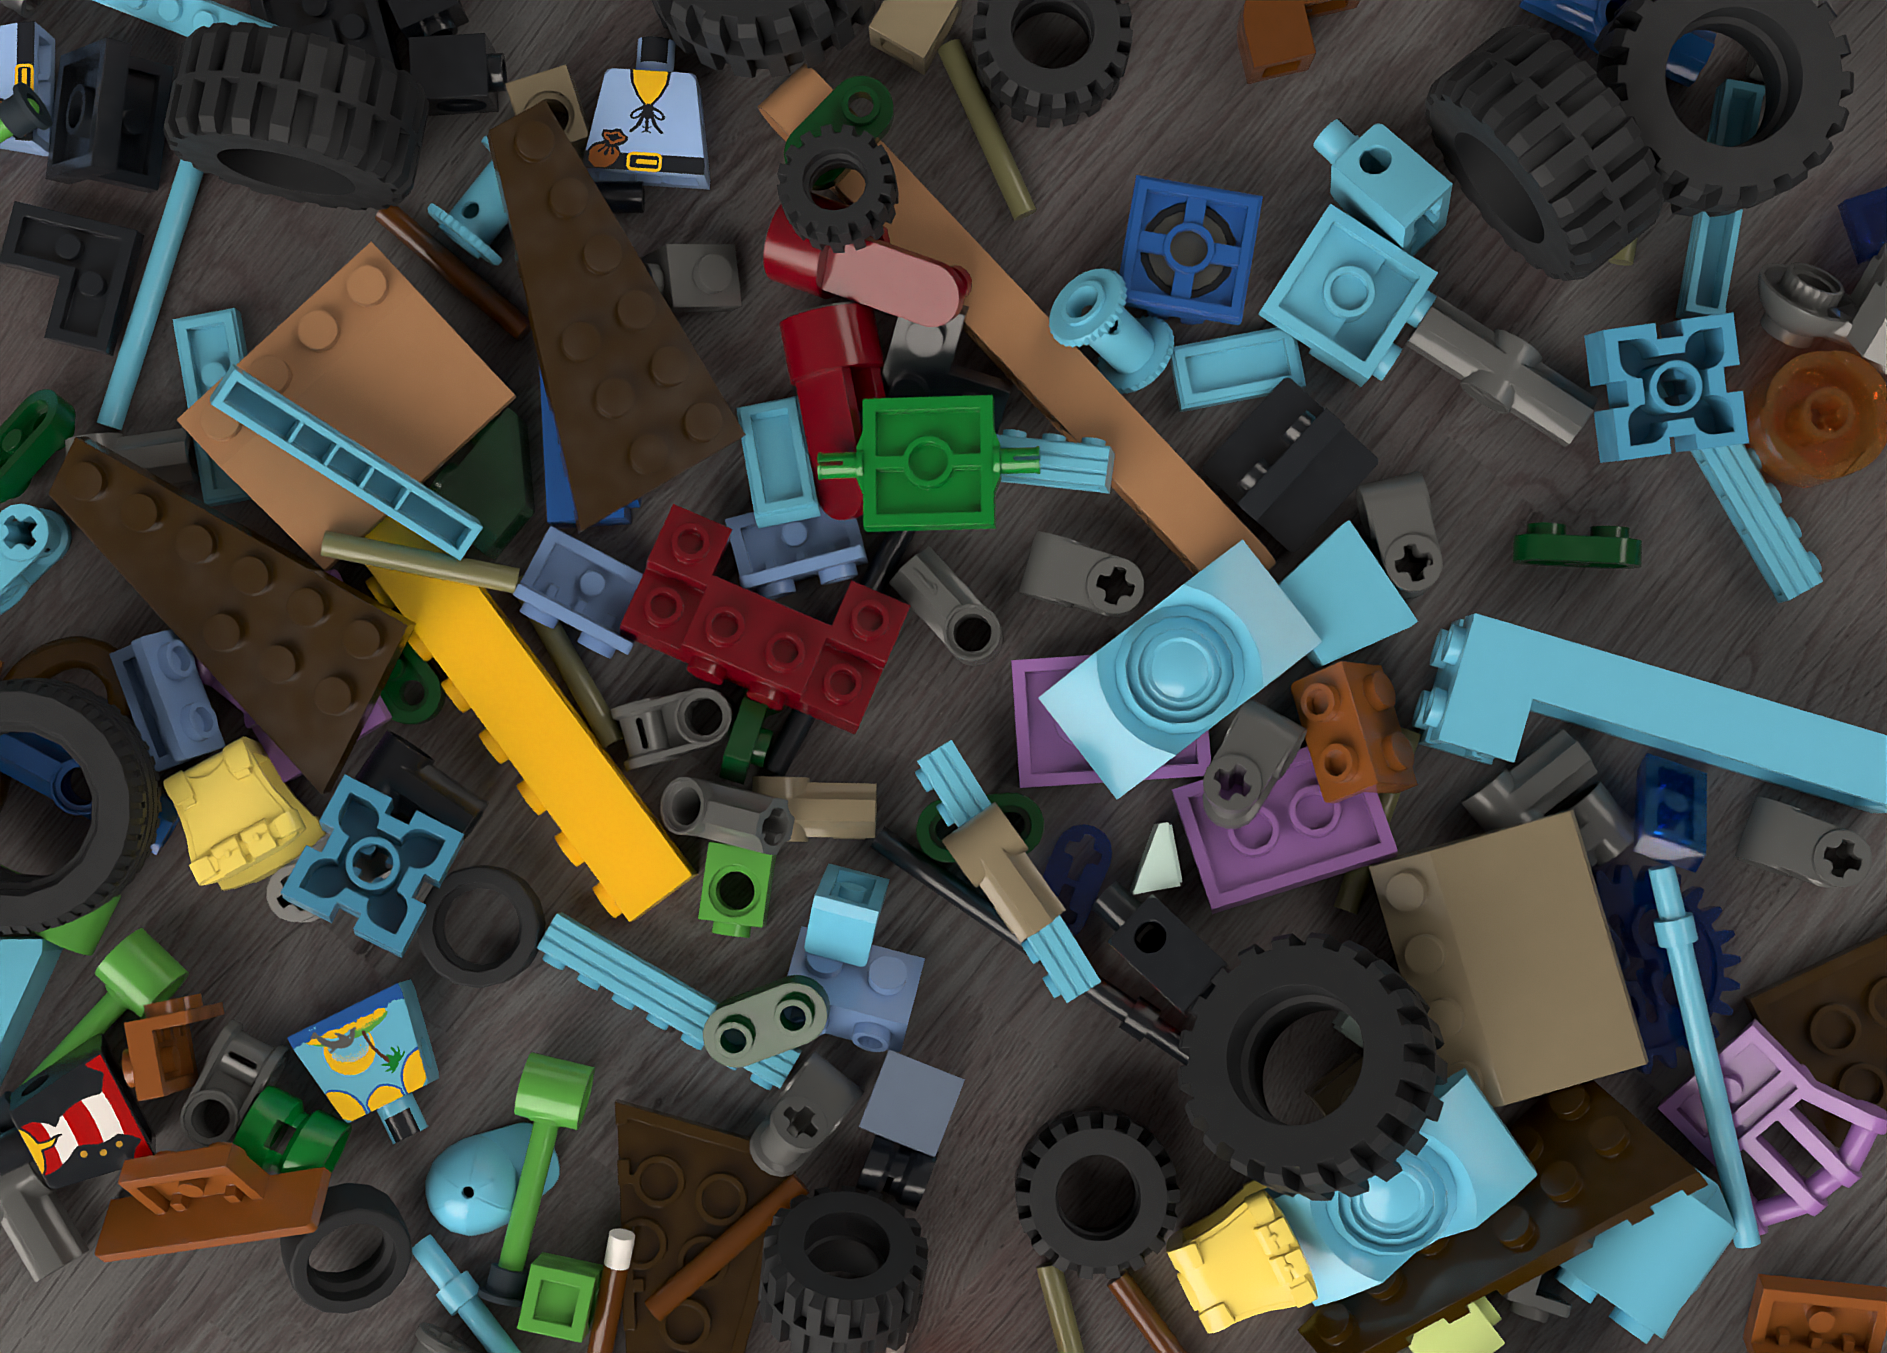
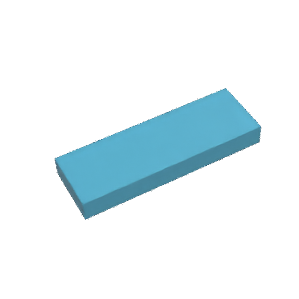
M236 308L173 319L188 409L224 377L232 363L237 365L248 355L241 313ZM193 438L204 503L213 507L251 500L252 498L218 466Z

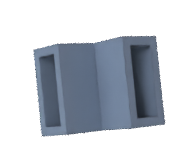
M888 1050L860 1121L859 1128L935 1157L965 1079Z

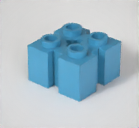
M1733 312L1681 319L1660 325L1662 339H1657L1655 323L1607 329L1584 336L1590 387L1598 385L1607 386L1609 409L1594 412L1600 463L1671 454L1669 437H1674L1676 452L1749 443L1743 391L1727 393L1724 368L1740 365ZM1660 378L1662 382H1672L1674 386V396L1664 397L1665 402L1662 397H1659L1657 392V381H1660Z
M344 774L319 820L322 830L331 834L322 852H319L307 845L305 846L280 893L284 900L330 923L333 922L339 909L359 918L353 928L356 936L403 958L427 913V905L416 900V897L424 882L440 888L463 844L464 834L417 810L408 825L390 816L394 808L391 797ZM377 852L385 854L388 857L385 861V866L392 870L386 879L376 877L372 883L361 880L363 871L356 867L359 859L362 857L366 860H372Z

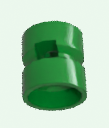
M269 1085L253 1103L236 1134L233 1144L244 1149L247 1156L267 1173L274 1171L277 1174L320 1167H325L332 1173L346 1147L352 1125L321 1109L307 1114L304 1112L303 1100L273 1085ZM291 1126L296 1131L284 1153L281 1154L276 1149L288 1127Z

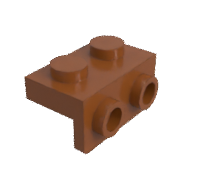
M1340 661L1292 683L1291 692L1301 725L1307 729L1305 739L1322 797L1326 803H1338L1363 792L1397 794L1418 785L1412 767L1414 764V752L1409 740L1402 734L1394 708L1396 703L1395 690L1390 679L1384 674L1382 665Z
M200 993L143 1005L145 1018L124 1023L128 1048L124 1049L122 1053V1068L128 1086L130 1088L135 1087L138 1101L164 1097L195 1086L199 1076L189 1023L224 1015L223 1002L203 1006Z
M1758 1274L1743 1334L1747 1352L1881 1353L1887 1331V1287Z

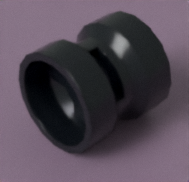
M876 1134L856 1188L867 1193L869 1190L878 1193L885 1191L894 1196L897 1203L916 1212L939 1151H937L935 1157H932Z

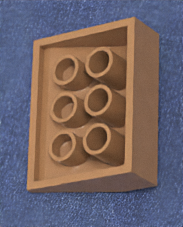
M372 242L363 248L236 365L422 484L517 397ZM221 378L186 410L177 421L235 483L325 571H328L340 559L320 555L325 530L364 538L388 515L211 405L210 397L222 380Z

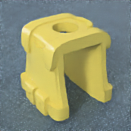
M243 736L226 745L221 752L186 771L180 770L163 781L164 788L173 801L186 835L191 860L189 867L201 886L218 882L221 889L226 891L257 883L273 875L280 868L299 857L306 845L312 848L318 840L326 835V832L321 828L318 816H314L295 796L287 783L282 781L261 743Z
M1255 1180L1243 1184V1188L1220 1208L1192 1225L1178 1230L1167 1240L1166 1251L1174 1268L1179 1271L1177 1277L1194 1311H1199V1318L1207 1333L1219 1332L1236 1322L1257 1314L1295 1306L1300 1308L1318 1299L1317 1288L1310 1265L1284 1213L1274 1199L1265 1191L1267 1187Z

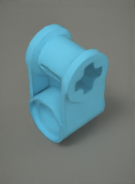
M21 503L10 505L0 512V615L17 604L26 594L29 587L58 560L62 559L69 550L72 539L71 529L66 519L56 511L43 508L38 509L35 506ZM31 523L37 524L33 531L30 532L28 528ZM34 537L36 540L34 546L27 545Z

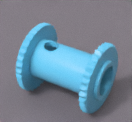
M484 136L481 142L490 151L487 136ZM491 159L448 214L433 203L429 205L428 213L440 224L438 226L440 230L477 259L481 257L492 265H499L502 259L489 245L508 223L506 212L504 213L495 169Z
M1096 268L1074 278L1059 293L1050 312V333L1053 334V338L1066 347L1071 346L1073 348L1078 346L1080 348L1083 344L1086 346L1089 344L1100 355L1098 358L1099 363L1097 364L1100 373L1120 394H1128L1149 385L1165 369L1173 352V330L1163 319H1159L1157 316L1152 317L1150 315L1146 318L1144 316L1140 319L1134 318L1123 307L1126 304L1125 299L1127 298L1125 294L1127 288L1123 278L1111 269ZM1091 305L1092 309L1081 317L1082 309Z

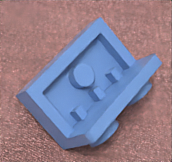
M819 503L821 514L819 517L759 529L754 512L725 519L726 526L733 529L730 541L740 575V586L773 600L795 593L794 582L819 576L821 585H828L858 576L856 566L868 563L857 518L852 520L833 519L824 512Z
M550 525L513 595L525 601L520 609L522 614L552 629L561 620L581 630L582 632L577 642L611 659L616 649L629 655L635 643L634 640L619 634L620 624L643 573Z
M172 629L142 636L133 640L131 645L109 654L135 725L142 734L141 739L148 744L150 756H154L156 763L154 765L155 771L160 772L226 746L218 726L216 714L211 708L195 665L194 655Z
M801 926L787 976L803 975L810 977L825 989L830 1001V1013L820 1035L826 1033L852 1040L856 1046L871 1052H883L886 1050L900 1052L925 958L872 945L867 964L864 967L855 966L806 952L804 946L808 928ZM788 1006L783 1009L786 1018L792 1022H802L806 1019L804 1011L797 1006Z

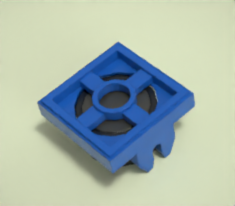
M1136 175L1119 275L1123 278L1127 288L1125 293L1127 298L1125 299L1126 304L1124 306L1147 310V315L1157 316L1163 320H1167L1171 316L1178 317L1181 323L1186 325L1203 324L1204 320L1240 325L1243 317L1263 196Z

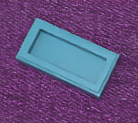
M1278 327L1175 346L1170 358L1180 412L1268 396L1287 377L1291 378L1302 389L1306 386L1297 339Z
M798 396L736 408L738 422L746 434L741 440L758 529L821 516Z

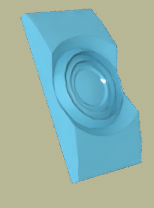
M1242 539L1038 698L1114 797L1119 799L1323 641Z
M1465 1068L1448 1077L1446 1084L1435 1085L1433 1095L1444 1102L1439 1120L1436 1122L1425 1119L1419 1133L1428 1139L1427 1143L1417 1156L1406 1149L1396 1159L1403 1171L1388 1182L1375 1175L1367 1179L1370 1185L1369 1192L1350 1198L1340 1191H1335L1331 1201H1312L1301 1194L1290 1197L1275 1192L1268 1187L1265 1188V1191L1274 1199L1284 1213L1310 1265L1318 1294V1299L1312 1302L1315 1307L1346 1298L1379 1285L1388 1279L1413 1254L1436 1240L1478 1227L1515 1197L1537 1176L1535 1167Z

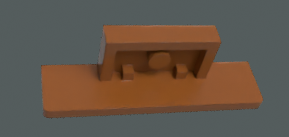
M215 1142L208 1147L179 1152L159 1151L153 1156L124 1160L118 1184L133 1196L110 1200L95 1249V1256L103 1262H112L313 1233L319 1225L332 1173L325 1167L269 1175L247 1156L244 1149L227 1142Z

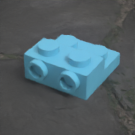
M1330 204L1258 315L1311 348L1309 351L1310 355L1362 387L1371 375L1382 381L1395 363L1402 348L1394 344L1393 341L1405 323L1416 328L1432 306L1437 296L1427 289L1438 272Z

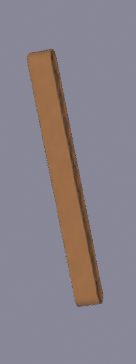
M804 63L759 104L758 109L770 126L786 142L790 134L833 89L812 68L808 69ZM849 107L850 112L858 117V115ZM880 140L877 145L882 144L888 153L895 171L899 191V203L894 205L896 215L891 224L887 222L883 224L888 229L890 244L941 261L949 266H961L968 271L972 279V289L969 295L964 298L963 305L969 306L963 331L1061 435L1066 437L1068 442L1081 443L1082 438L1091 437L1105 440V446H1111L1115 453L1111 488L1194 576L1242 539L1266 570L1269 571L1276 564V561L1266 547L1076 346L1073 348L1071 346L1066 347L1053 338V334L1050 333L1048 316ZM851 170L838 184L829 189L843 203L852 205L864 193L865 180L859 172Z

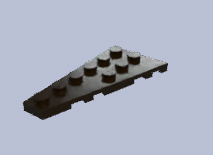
M544 100L490 129L487 139L504 213L506 212L515 248V261L519 278L522 279L532 335L549 409L552 411L561 449L560 457L565 477H567L575 509L573 513L579 534L742 439L746 434L547 102Z
M87 436L75 437L48 494L322 795L331 792L416 623Z
M1887 929L1743 997L1753 1020L1756 1019L1800 1064H1804L1818 1082L1856 1100L1873 1103L1887 1111ZM1803 1099L1795 1104V1107L1835 1147H1841L1852 1125L1851 1122Z
M1594 1080L1546 1093L1508 1129L1536 1169L1537 1176L1478 1227L1436 1240L1413 1254L1383 1283L1346 1298L1324 1304L1297 1330L1317 1353H1396L1411 1345L1416 1332L1442 1318L1449 1324L1471 1313L1468 1304L1496 1289L1501 1295L1514 1290L1592 1248L1595 1237L1627 1219L1633 1226L1655 1214L1651 1207L1654 1204L1681 1190L1689 1196L1706 1187L1708 1183L1698 1170Z
M617 1099L615 1101V1118L618 1129L619 1159L617 1160L618 1185H620V1229H626L635 1234L623 1298V1327L626 1338V1353H745L759 1305V1284L766 1231L662 1321L653 1316L644 1301L790 1175L784 1177L773 1176L761 1170L754 1162L750 1152L751 1137Z

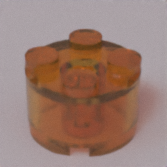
M1837 350L1815 351L1799 355L1763 376L1753 387L1745 403L1749 443H1745L1747 449L1752 448L1756 452L1762 464L1761 469L1785 484L1800 488H1810L1830 483L1868 466L1879 456L1887 444V384L1870 363L1850 352ZM1814 408L1821 414L1816 423L1820 429H1817L1811 422L1813 414L1810 410Z

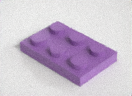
M1092 655L1011 660L1019 788L1104 783L1038 698ZM1209 730L1144 780L1204 776L1207 767L1211 763Z
M1308 747L1299 749L1292 764L1283 777L1276 782L1257 816L1248 825L1239 829H1226L1217 826L1207 817L1203 809V780L1172 789L1212 914L1397 857L1398 850L1378 793L1363 792L1338 803H1326L1322 797ZM1234 784L1229 791L1221 789V798L1229 801L1235 793L1243 795V787Z

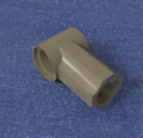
M752 777L753 792L788 800L789 811L795 817L791 840L787 842H808V837L865 840V838H876L877 784L810 782V778Z
M996 802L942 839V842L974 887L977 888L980 885L993 903L994 909L1020 942L1039 932L1066 910L1027 856L1028 847Z

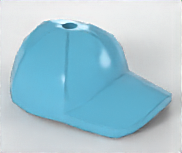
M520 1122L464 1138L449 1146L435 1158L425 1180V1195L431 1213L442 1226L450 1232L466 1236H476L489 1233L509 1223L533 1127L532 1123ZM555 1148L542 1195L557 1183L560 1175V1164ZM465 1187L473 1188V1197H467L464 1194Z

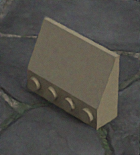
M1573 809L1399 854L1397 857L1381 861L1369 867L1400 974L1410 986L1420 993L1430 1007L1427 1014L1428 1017L1440 1027L1445 1044L1440 1049H1437L1436 1052L1440 1058L1448 1063L1447 1078L1465 1068L1494 1108L1646 1065L1649 1062Z

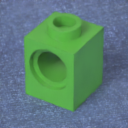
M709 842L698 919L713 921L712 933L750 938L751 927L763 928L767 926L776 855H768L722 842ZM731 872H741L747 875L754 885L753 900L743 909H735L728 906L720 894L721 883Z
M542 1252L530 1267L517 1329L582 1343L592 1328L603 1265Z

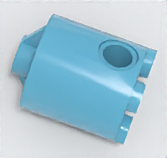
M1699 1171L1708 1183L1706 1187L1689 1196L1681 1190L1651 1206L1655 1214L1632 1226L1627 1219L1595 1237L1592 1248L1560 1264L1561 1267L1554 1278L1590 1304L1599 1293L1615 1305L1609 1317L1641 1341L1648 1344L1654 1334L1664 1339L1679 1310L1700 1287L1738 1231L1719 1186Z

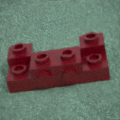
M673 504L648 557L644 574L620 624L619 634L688 663L687 670L701 680L717 685L723 684L724 679L748 689L746 695L751 700L765 704L770 709L782 710L783 706L786 705L855 735L902 628L910 605L851 580L832 626L714 576L730 542L733 529Z

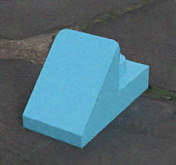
M828 863L814 896L804 946L805 951L813 955L864 967L868 962L890 879Z

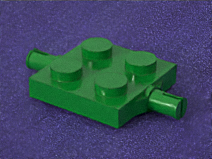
M993 395L863 399V432L857 444L856 452H818L817 462L819 466H817L819 480L857 478L863 493V527L866 532L996 529V492L1001 482L1002 474H1040L1041 455L1040 446L1001 448L995 433V401Z

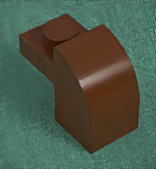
M1245 0L1237 25V42L1247 84L1308 70L1316 54L1308 19L1357 8L1360 0Z

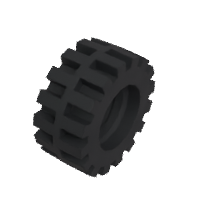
M832 124L820 126L822 135L814 138L812 133L808 131L800 136L803 144L800 148L791 144L785 152L787 164L780 163L777 173L780 184L777 185L778 196L789 223L803 241L806 238L809 239L812 247L822 251L825 245L831 246L833 253H845V245L853 244L857 251L866 247L864 239L872 236L877 241L884 234L883 224L885 222L891 224L896 215L894 205L899 203V191L895 171L888 153L882 144L878 146L874 136L865 130L861 135H858L855 127L843 124L841 132H834ZM847 168L856 170L862 175L865 180L864 193L857 202L849 207L833 211L820 208L813 201L812 187L819 177L828 171Z

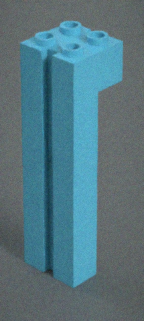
M1477 613L1466 616L1465 620L1459 619L1452 622L1449 631L1440 629L1436 637L1430 658V665L1438 667L1431 692L1426 690L1421 692L1412 720V726L1420 728L1419 734H1421L1418 743L1420 745L1488 765H1492L1494 758L1515 762L1530 711L1870 813H1887V735Z

